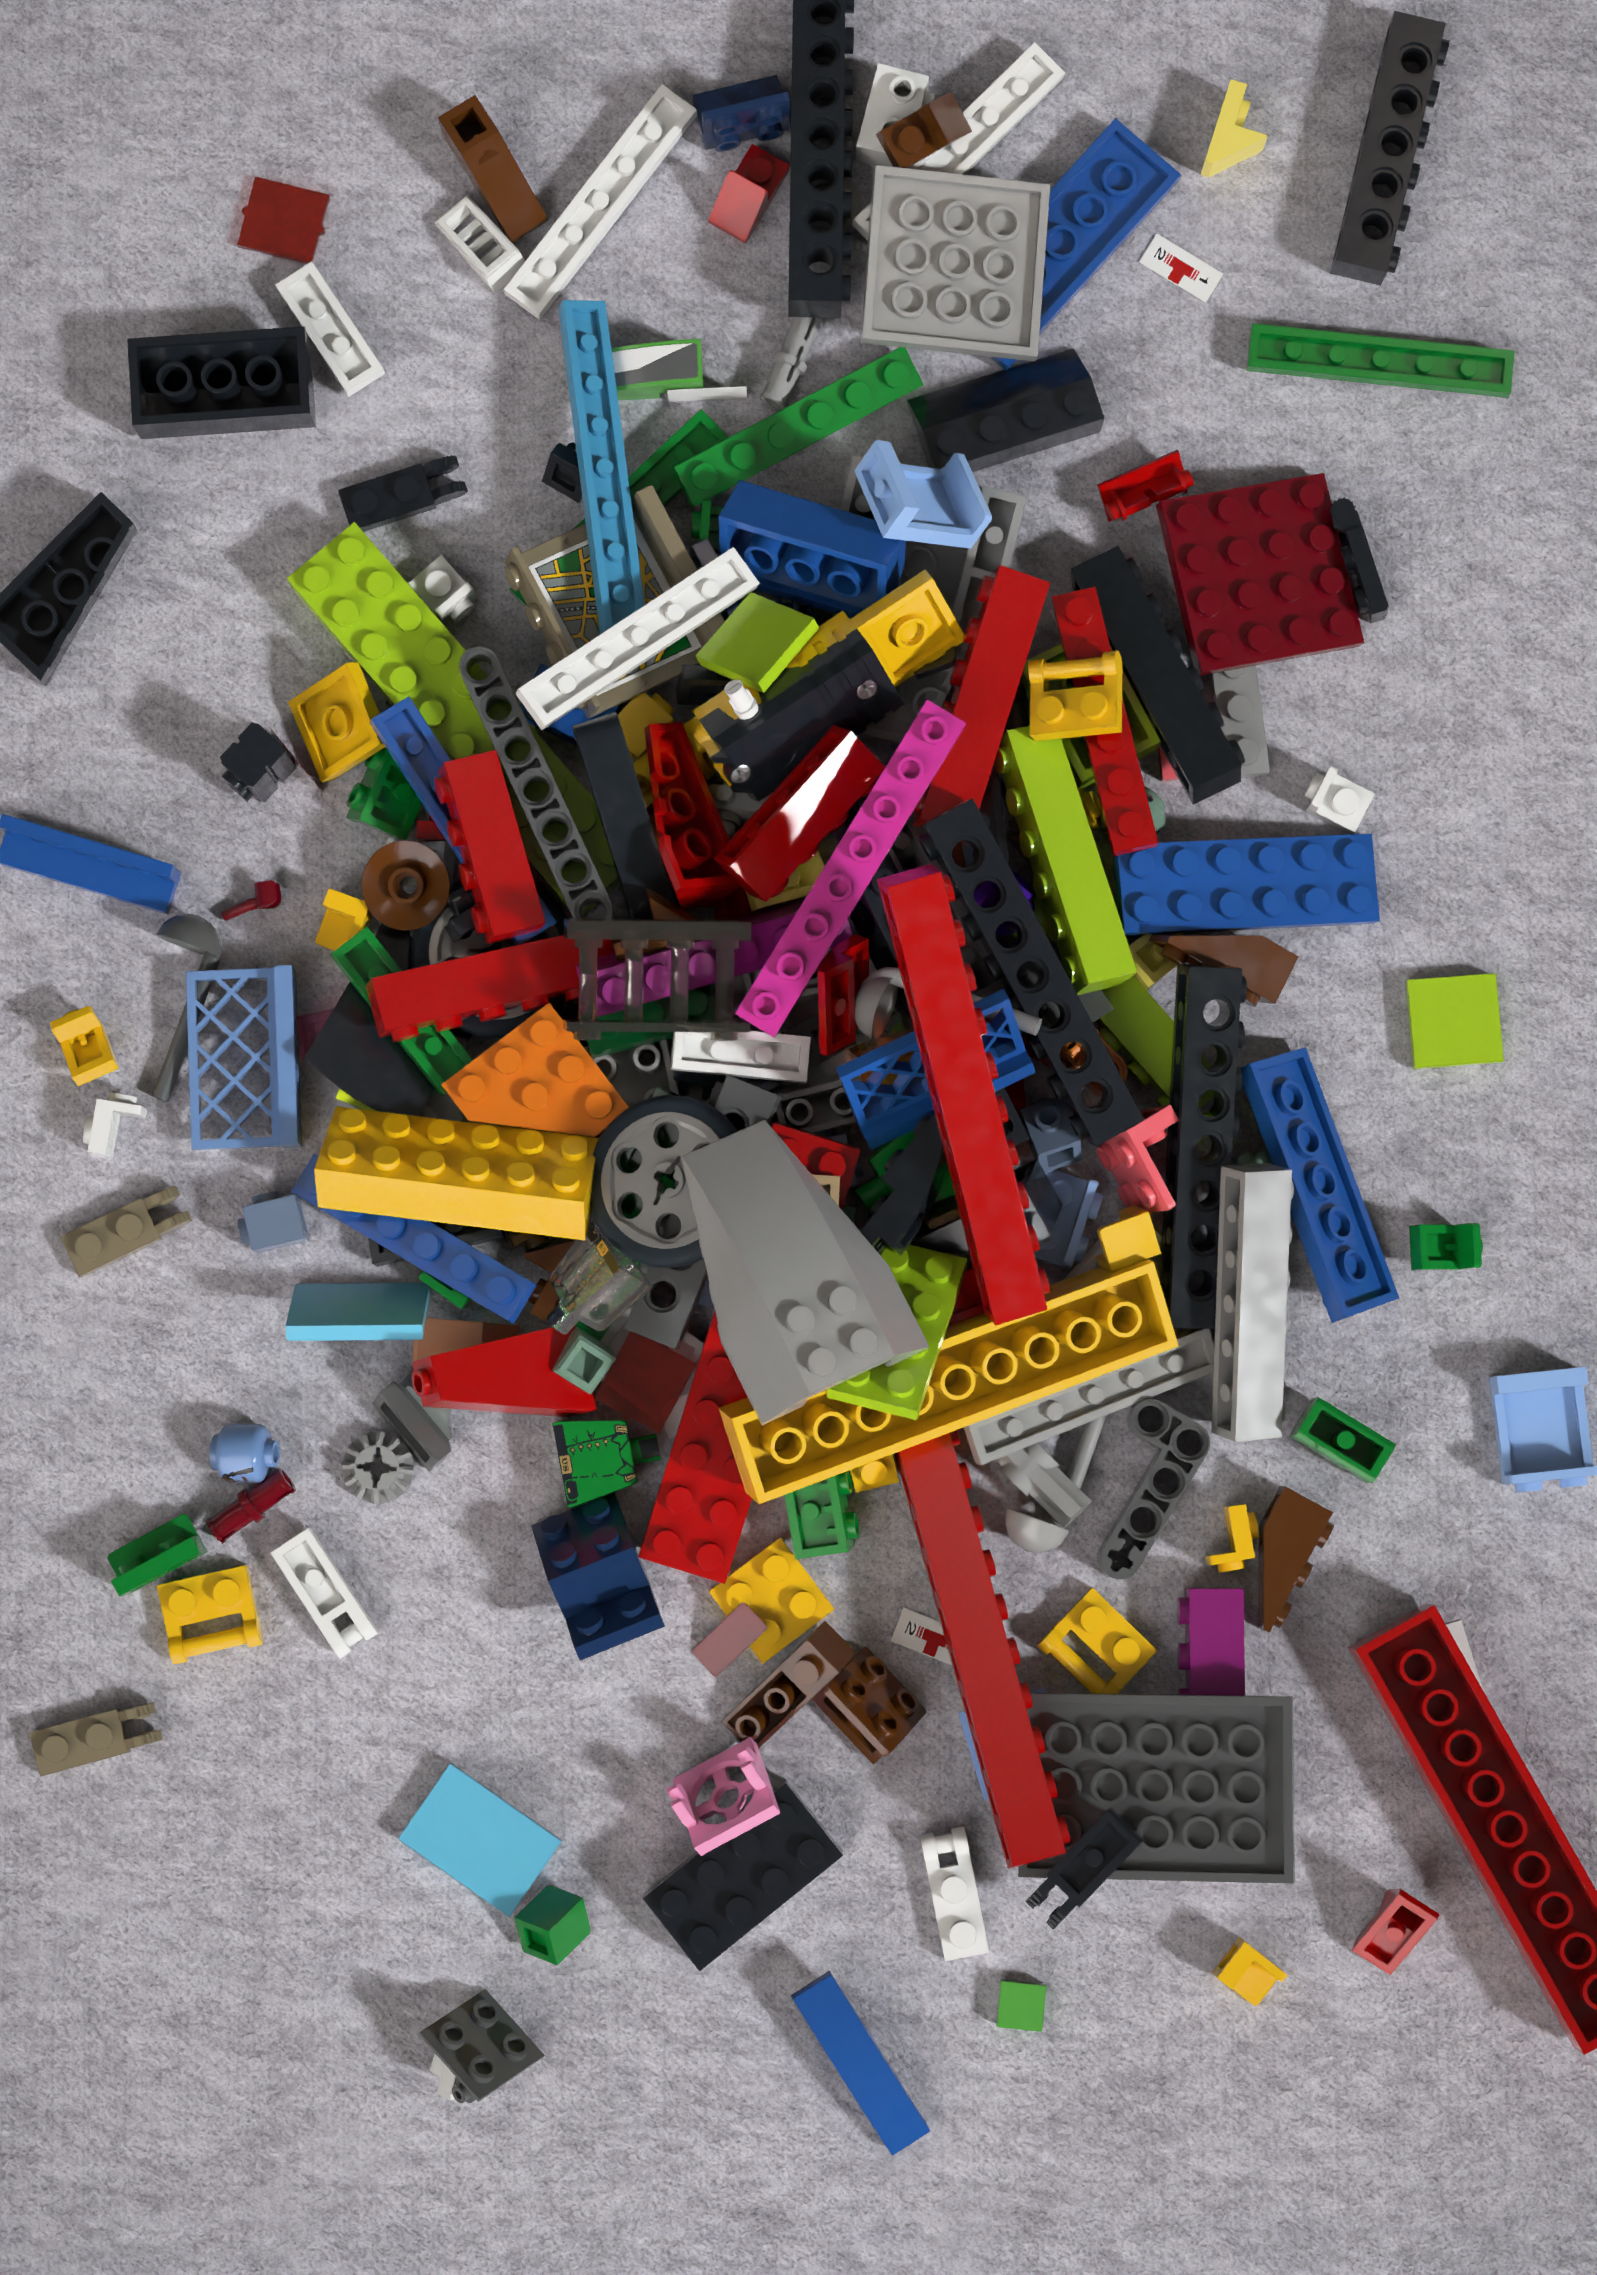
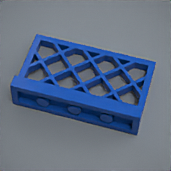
M1002 989L974 1002V1008L979 1007L984 1016L1001 1009L991 1023H986L987 1034L981 1036L985 1052H991L997 1067L998 1078L992 1079L994 1091L996 1092L1036 1073L1033 1062L1026 1052L1009 997L1005 990ZM915 1031L836 1067L850 1103L853 1117L870 1150L913 1131L919 1121L928 1113L935 1114ZM915 1051L908 1062L897 1061L901 1055ZM867 1071H873L866 1082L851 1080ZM888 1073L899 1074L892 1085L881 1084Z

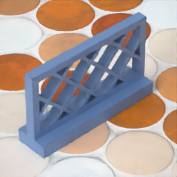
M277 965L274 968L186 971L191 1149L302 1147L296 970L292 965ZM249 979H267V997L255 1009L237 994ZM224 980H239L232 988L224 982ZM216 981L227 993L208 1011L197 1001V982ZM232 997L251 1013L233 1033L215 1017ZM267 1006L268 1022L260 1015ZM198 1008L204 1014H206V1016L199 1023ZM255 1018L268 1028L269 1040L256 1054L238 1038ZM212 1020L229 1037L212 1055H209L199 1045L198 1033ZM234 1041L252 1057L235 1077L216 1061ZM268 1050L270 1067L261 1059ZM199 1052L208 1059L200 1068ZM257 1062L270 1073V1085L258 1098L239 1082ZM212 1064L231 1080L213 1100L200 1089V1077ZM235 1086L254 1102L237 1121H234L218 1106ZM270 1094L271 1111L263 1104ZM200 1096L209 1103L202 1112ZM260 1107L271 1117L272 1137L253 1138L241 1125ZM215 1109L232 1126L220 1139L202 1140L201 1122ZM237 1130L246 1137L229 1139Z

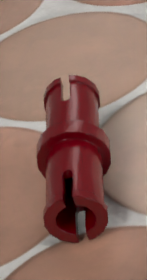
M279 1467L272 1475L251 1490L243 1489L237 1494V1500L212 1518L207 1519L206 1524L215 1538L223 1544L228 1538L253 1520L258 1523L265 1518L264 1512L289 1494H293L296 1488L288 1475Z

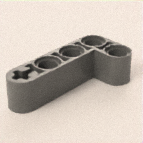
M1145 1399L1134 1404L1127 1416L1130 1431L1139 1439L1158 1449L1098 1550L1097 1564L1100 1570L1106 1576L1114 1579H1127L1133 1576L1139 1569L1210 1448V1437L1206 1429L1156 1399ZM1150 1406L1159 1412L1161 1423L1156 1431L1146 1432L1139 1426L1138 1414L1142 1408ZM1184 1430L1193 1431L1199 1439L1198 1450L1190 1456L1182 1454L1176 1445L1178 1435ZM1162 1468L1171 1470L1176 1477L1175 1489L1166 1495L1159 1493L1153 1485L1154 1475ZM1139 1507L1147 1508L1153 1515L1152 1527L1144 1533L1136 1532L1130 1524L1132 1512ZM1122 1529L1130 1538L1141 1540L1142 1545L1138 1549L1135 1545L1130 1544L1124 1556L1130 1561L1129 1565L1126 1568L1118 1566L1113 1571L1110 1568L1113 1561L1107 1556L1110 1550L1119 1551L1125 1544V1539L1118 1538V1534Z

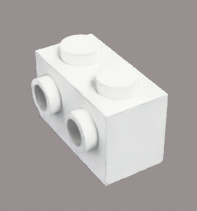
M878 63L856 145V161L875 166L893 167L876 134L934 100L935 93L928 92L929 76Z

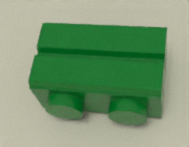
M1319 1397L1310 1400L1289 1437L1343 1470H1349L1351 1475L1364 1483H1374L1396 1446L1395 1443Z

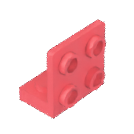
M1171 1105L1139 1110L1144 1121L1098 1145L1096 1149L1097 1156L1102 1165L1113 1173L1119 1185L1117 1188L1118 1195L1126 1207L1135 1205L1150 1213L1168 1211L1176 1206L1146 1147L1168 1136L1165 1128L1179 1121Z

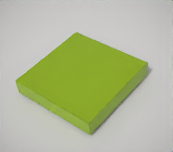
M750 592L695 656L702 667L732 680H740L742 684L764 693L819 630V626L813 617Z
M1496 973L1405 981L1413 1070L1504 1062Z

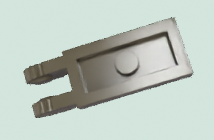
M172 1186L161 1190L145 1200L140 1198L60 1236L78 1276L81 1278L148 1247L162 1240L163 1235L192 1221L188 1211L177 1212L157 1225L152 1217L151 1210L169 1204L180 1196L177 1187Z
M154 1702L122 1711L120 1708L29 1732L40 1777L129 1753L131 1748L163 1740L161 1730L156 1731L154 1729L128 1738L123 1722L133 1718L138 1720L150 1716L156 1712Z

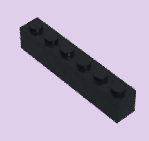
M1116 546L1071 568L1072 588L1074 591L1096 587L1109 644L1113 651H1119L1122 658L1123 671L1161 741L1160 747L1194 805L1241 782L1242 764L1245 763V758L1236 740L1231 739L1228 741L1221 727L1224 726V721L1214 702L1207 704L1200 692L1204 689L1197 670L1193 665L1186 667L1180 654L1183 653V648L1178 636L1173 629L1166 631L1159 618L1163 617V613L1156 597L1152 593L1146 595L1139 582H1142L1143 579L1135 560L1132 557L1126 559L1119 546Z

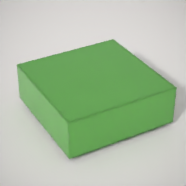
M1000 1979L996 2026L1042 2032L1046 1984Z

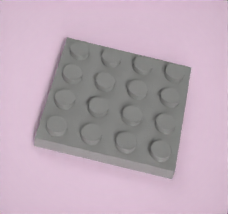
M876 165L873 173L860 343L1035 361L1038 357L1050 184Z

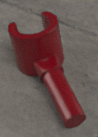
M272 880L255 883L256 898L247 899L242 903L221 911L223 919L228 921L256 909H274L278 907L281 903L280 884Z

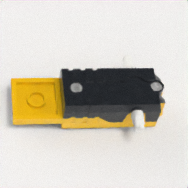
M925 569L853 618L849 619L844 611H841L820 625L819 630L764 693L742 684L740 680L730 681L722 692L693 710L700 722L695 728V734L693 735L701 747L708 753L714 762L713 766L721 778L726 781L732 792L747 793L751 799L759 802L777 789L833 725L852 731L857 737L867 730V725L872 722L874 724L878 723L886 717L885 713L890 710L894 712L905 705L895 687L913 676L914 672L919 668L943 656L951 647L961 644L964 633L935 581Z

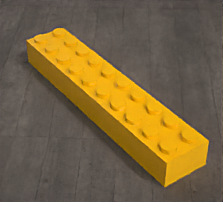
M1145 1259L1113 1272L1100 1266L1049 1285L1050 1293L1044 1294L1048 1310L995 1326L982 1313L948 1326L917 1420L827 1398V1390L808 1398L803 1407L764 1425H761L748 1397L720 1407L719 1411L745 1492L758 1504L767 1502L1178 1347L1154 1262Z

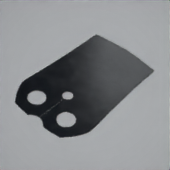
M381 923L375 937L402 971L412 969V937L410 930H398ZM472 932L462 937L461 940L468 938ZM492 945L490 951L498 950L500 947ZM349 982L318 1036L304 1056V1059L337 1087L376 1111L419 1116L436 1089L398 1041L393 1042L392 1035L379 1038L372 1008L354 985ZM456 1028L450 1030L463 1048L473 1036Z

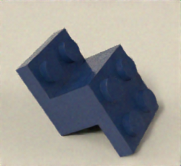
M615 1492L531 1525L548 1583L564 1615L579 1660L665 1627L646 1569L641 1558H638L639 1553L628 1530Z

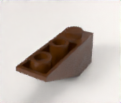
M476 95L438 117L442 136L512 243L548 221L545 212L505 141Z
M1162 934L1151 935L1149 939L1152 943L1163 948L1160 953L1162 957L1175 964H1185L1187 962L1189 964L1230 965L1242 968V976L1247 981V996L1244 1004L1256 1007L1258 1002L1276 1004L1299 957L1260 935Z
M1279 1486L1259 1524L1258 1628L1269 1633L1273 1625L1278 1628L1283 1625L1292 1607V1604L1287 1602L1294 1586L1301 1588L1304 1585L1313 1567V1564L1308 1562L1315 1546L1323 1548L1334 1528V1524L1328 1522L1333 1514L1332 1511L1286 1486Z
M824 1620L721 1722L740 1742L751 1737L757 1743L758 1748H760L844 1668L856 1652Z

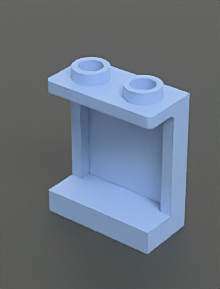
M875 440L854 470L883 538L971 549L992 520L991 512L964 454L954 453L942 469L900 464L891 442Z
M1587 1367L1489 1377L1502 1484H1515L1516 1492L1543 1490L1542 1481L1556 1479L1560 1480V1488L1588 1485L1587 1476L1597 1475V1466L1593 1465L1583 1387V1385H1589Z

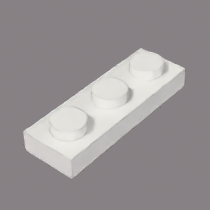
M312 261L275 284L277 291L299 324L305 326L307 336L348 397L385 374L383 367Z
M676 1023L674 1025L670 1070L806 1083L811 1037L777 1034L773 1038L765 1032Z

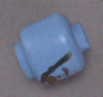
M230 1423L224 1426L219 1434H215L211 1440V1467L213 1470H218L220 1477L227 1482H262L267 1478L271 1467H277L279 1463V1443L277 1440H272L269 1430L264 1425Z

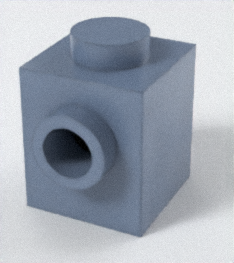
M1056 1097L1053 1099L1041 1098L1032 1102L1028 1107L1020 1109L1022 1124L1030 1138L1027 1141L1035 1160L1038 1159L1045 1173L1083 1160L1081 1141L1069 1123L1068 1117L1071 1115L1065 1100L1059 1102Z
M278 1191L263 1193L251 1197L252 1205L242 1207L244 1218L238 1219L239 1233L243 1245L250 1244L252 1251L261 1253L310 1241L301 1200L295 1194L279 1198Z

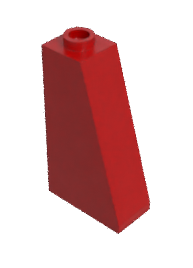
M575 1322L440 1353L412 1362L414 1370L412 1373V1384L416 1394L421 1397L423 1407L573 1417L597 1410L593 1393L591 1395L553 1371L570 1334L576 1327Z

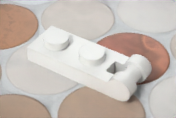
M311 1528L305 1529L271 1552L276 1563L339 1658L352 1651L351 1646L364 1638L368 1641L379 1633ZM347 1612L353 1624L340 1631L333 1620Z
M965 1827L951 1828V1833L934 1836L933 1832L921 1834L920 1840L944 1960L950 1961L990 1953ZM955 1851L957 1863L940 1867L938 1854Z

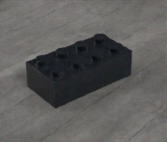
M787 1780L773 1789L780 1814L702 1856L696 1851L644 1893L643 1900L699 1972L843 1856L841 1848Z

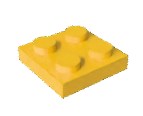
M358 662L345 663L288 701L321 782L335 780L385 747L370 724L371 719L380 713Z
M781 1537L729 1575L725 1584L719 1583L708 1591L727 1617L744 1602L767 1626V1630L750 1645V1648L762 1664L835 1610L798 1559L795 1560V1555Z

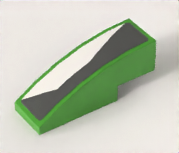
M701 339L671 340L611 348L618 400L659 399L660 394L667 393V390L703 388Z

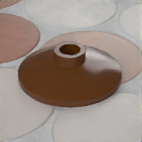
M396 841L383 846L369 859L362 876V894L367 908L378 921L398 930H415L432 923L445 909L449 899L448 896L450 895V876L444 861L433 849L416 841ZM409 876L414 878L417 883V888L412 894L405 892L403 889V881Z

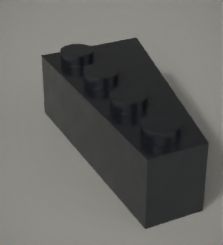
M102 492L0 593V643L45 687L137 532L134 523Z

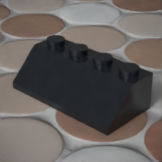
M305 326L127 339L132 426L140 439L316 427L314 384Z
M1074 348L1009 368L1007 371L1002 370L907 400L929 468L936 469L944 468L954 453H961L965 455L971 471L975 472L1100 433L1105 419L1091 376Z

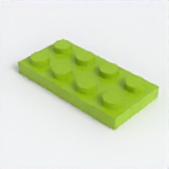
M886 1245L880 1255L889 1265L929 1348L889 1367H886L885 1363L833 1386L827 1389V1398L917 1420L967 1269V1259L909 1245L903 1254L900 1255L889 1245Z

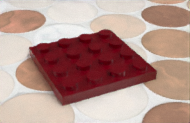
M1324 473L1162 500L1156 505L1192 663L1199 676L1350 649L1365 643L1349 575L1339 549L1342 546L1339 533L1333 528L1332 517H1330L1331 512L1329 510L1332 503Z

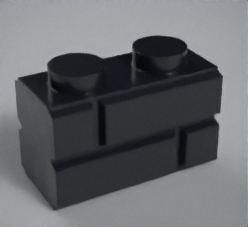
M251 722L239 735L238 739L240 742L238 744L233 742L220 756L221 764L226 769L221 777L246 802L252 796L259 802H266L278 789L276 783H283L296 767L294 765L295 762L285 747L258 723Z

